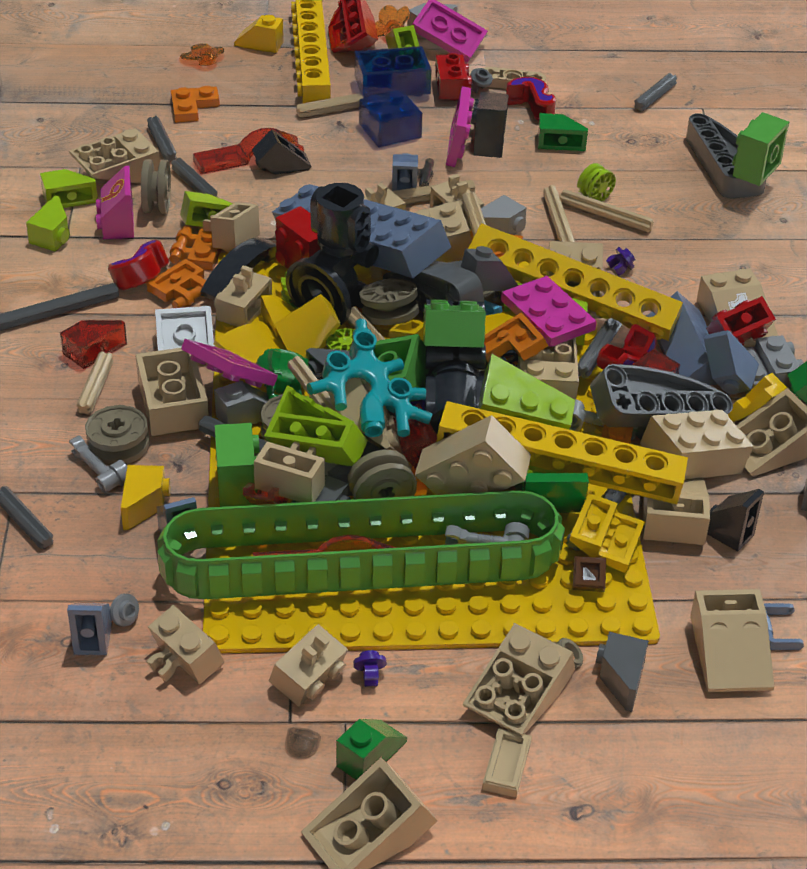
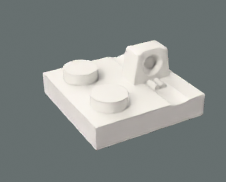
M211 306L155 310L158 351L181 348L184 339L214 346Z

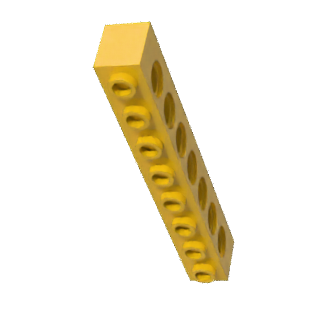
M295 0V2H291L297 95L302 97V103L330 99L331 84L322 0Z
M482 223L468 248L476 249L478 246H484L492 249L493 253L498 251L504 253L503 256L498 258L506 266L514 280L522 284L544 277L542 275L543 272L551 271L554 273V275L549 277L571 298L588 302L587 309L596 312L599 317L604 319L612 318L621 322L623 326L631 329L632 325L637 324L654 333L657 340L665 339L669 341L681 314L683 302ZM525 261L528 262L529 265L525 267H520L517 265V263ZM569 281H576L579 283V285L575 287H570L566 283ZM594 291H601L604 293V295L601 297H596L591 293ZM627 301L630 305L621 307L617 302ZM652 311L655 313V316L646 317L643 315V312Z
M446 402L439 424L437 442L492 415L531 454L529 470L542 473H588L589 484L678 504L684 484L688 457L458 403Z

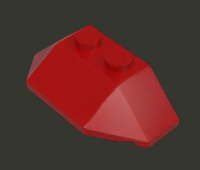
M339 0V7L334 12L328 26L333 53L355 52L371 47L378 40L374 16L366 0Z

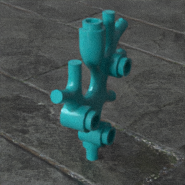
M357 319L355 321L356 329L353 331L349 356L341 351L330 352L327 355L323 368V379L307 384V390L310 395L324 391L331 392L334 395L335 409L343 411L347 409L345 391L347 380L351 378L366 380L370 384L371 390L361 402L360 423L361 430L368 437H378L385 429L383 406L388 411L395 413L397 432L400 437H406L410 434L409 419L429 425L432 413L419 409L409 402L410 400H425L426 388H412L410 382L403 378L389 380V374L404 369L403 360L398 358L382 362L377 359L374 353L377 338L367 328V321L365 319Z

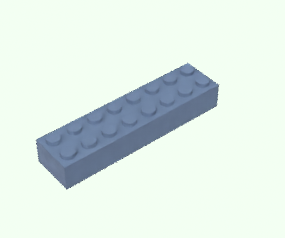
M308 184L301 187L298 193L282 201L280 206L272 211L274 218L299 206L310 212L311 197L318 186ZM364 199V205L368 206L371 212V236L369 242L379 247V255L373 266L414 278L451 248L441 220Z

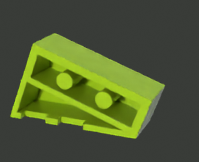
M491 354L484 373L478 405L479 409L570 429L575 399Z

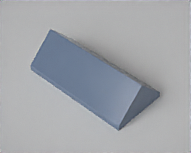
M677 291L671 298L683 302L681 314L669 341L661 339L657 340L671 372L707 385H717L712 378L704 343L705 335L709 334L706 330V322L700 310ZM654 312L648 314V317L655 316Z

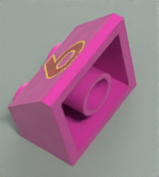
M124 166L101 188V199H96L97 230L102 229L103 240L134 238L130 166Z

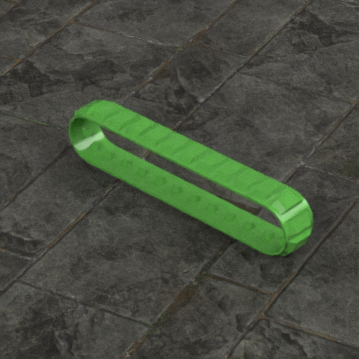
M517 490L210 507L187 510L173 517L164 527L157 540L159 572L167 585H170L177 593L183 596L204 600L519 581L539 577L547 572L553 563L559 560L563 547L565 528L562 525V516L544 496L529 491ZM520 522L529 528L531 534L540 537L521 541L194 559L182 556L191 550L201 548L441 535L446 533V528L449 525H455L461 529H466L470 533L505 531L507 524Z

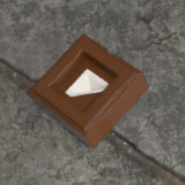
M574 556L572 590L605 592L606 558Z

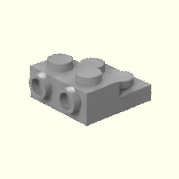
M783 335L757 338L755 347H745L759 363L752 389L764 376L773 373L789 389L792 385L788 374L804 363L802 359L796 360L793 343L786 342Z

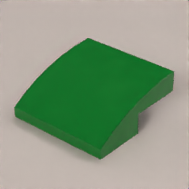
M527 473L524 487H522L521 491H529L544 496L554 505L558 513H580L587 496L588 473Z

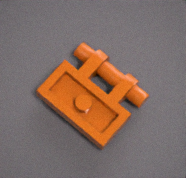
M183 226L176 235V243L171 246L169 252L170 262L177 264L180 260L187 259L204 270L213 271L222 249L213 248L212 231L200 229L198 235L192 234L193 229L191 226Z
M184 259L147 282V291L165 302L176 298L172 301L173 308L189 307L194 304L195 299L201 296L200 291L206 282L204 279V269Z

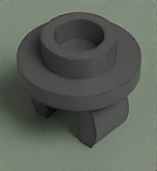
M483 68L473 69L470 74L472 78L471 90L477 94L480 87L484 89L490 86L493 80L492 75Z

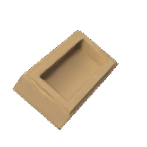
M498 728L483 780L482 790L517 798L532 736L526 734L520 736L512 731Z

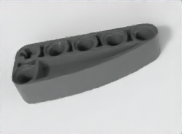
M692 114L688 121L686 141L718 192L723 197L729 199L762 195L765 190L766 180L761 186L733 177L735 166L732 165V161L738 150V145H736L737 135L705 114Z
M435 260L414 278L391 271L383 275V280L405 279L415 283L418 294L415 299L418 301L419 310L424 312L426 300L484 301L483 288L478 276L469 270L450 263Z
M610 364L605 367L590 385L598 417L608 427H647L651 416L713 410H723L729 414L733 408L732 401L727 394L705 383L673 372L649 367Z

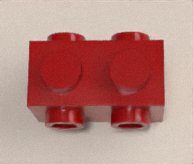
M456 53L436 55L435 78L439 99L456 101L459 99L462 86L472 88L469 64L465 63L463 55Z
M763 296L752 301L745 300L729 311L725 309L716 313L706 330L709 334L729 330L744 345L748 339L752 338L753 341H756L757 338L767 335V329L776 318Z

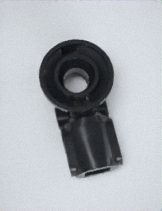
M332 183L318 187L310 201L311 229L314 233L318 234L317 244L320 249L311 257L301 258L288 268L286 287L297 309L320 294L332 304L341 326L350 317L352 307L357 306L362 309L364 306L361 303L360 291L368 284L358 280L354 266L359 264L365 268L372 267L378 258L379 247L369 242L371 236L370 208L364 205L362 190L349 183Z
M426 300V305H430L431 300ZM447 300L451 306H460V301ZM477 301V304L485 310L484 301ZM485 345L484 348L426 346V369H429V373L426 375L424 387L426 388L425 411L432 413L429 424H431V428L436 434H438L439 424L447 401L478 408L484 373L488 365Z

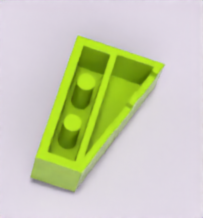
M288 385L264 435L268 442L291 448L294 442L300 443L301 452L306 453L310 447L316 448V456L325 458V462L353 466L361 458L367 444V439L354 421L327 406L325 408L317 404L312 398L297 393Z

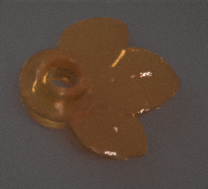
M392 5L384 6L379 12V21L375 22L378 37L386 36L392 29L404 27V23L410 17L409 8L404 6L397 11Z
M205 43L195 44L191 46L190 52L180 54V58L187 61L197 60L200 66H209L217 63L216 58L219 54L224 53L225 49L221 46L211 47Z

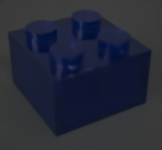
M393 90L389 93L371 95L367 98L359 99V124L378 148L422 138L423 113L403 90Z

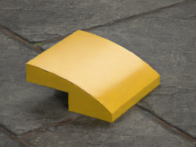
M263 321L234 328L217 337L213 343L216 347L229 350L255 364L259 356L263 355L267 349L287 350L281 337H275L273 330Z
M588 493L569 540L589 556L606 558L607 566L626 573L645 521L616 512L618 503Z

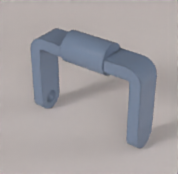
M764 603L767 613L770 650H801L804 647L802 639L773 638V629L770 617L768 616L793 614L795 611L793 604Z

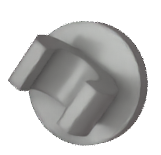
M124 593L118 595L110 606L111 621L118 626L126 627L133 624L137 619L139 613L137 599L131 594Z

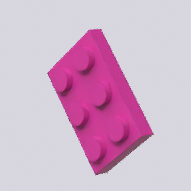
M428 0L412 23L417 34L449 53L463 55L466 63L470 61L488 32L437 0Z
M462 86L451 124L446 165L455 167L457 158L462 159L465 139H468L471 128L470 122L474 99L470 98L471 88Z
M548 276L502 292L501 301L514 314L518 315L522 312L545 338L549 347L596 329L597 321Z
M184 339L181 350L191 354L190 360L204 364L207 369L223 373V377L232 381L239 382L241 378L245 379V383L261 388L262 384L274 386L278 375L229 350L189 339Z

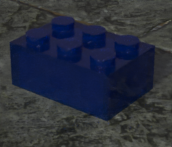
M422 46L355 51L354 76L364 100L389 97L399 98L401 96L419 97L431 94L432 69Z

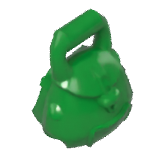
M265 350L264 354L257 359L256 364L278 375L274 386L264 384L268 399L279 396L275 395L274 391L278 394H283L287 385L302 395V385L287 367V364L295 356H299L308 366L309 359L288 350Z

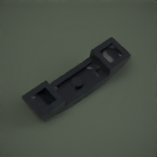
M257 237L246 240L236 246L211 272L200 291L201 296L215 301L217 294L227 287L235 274L241 272L243 265L254 268L260 261L269 263L276 257V243Z

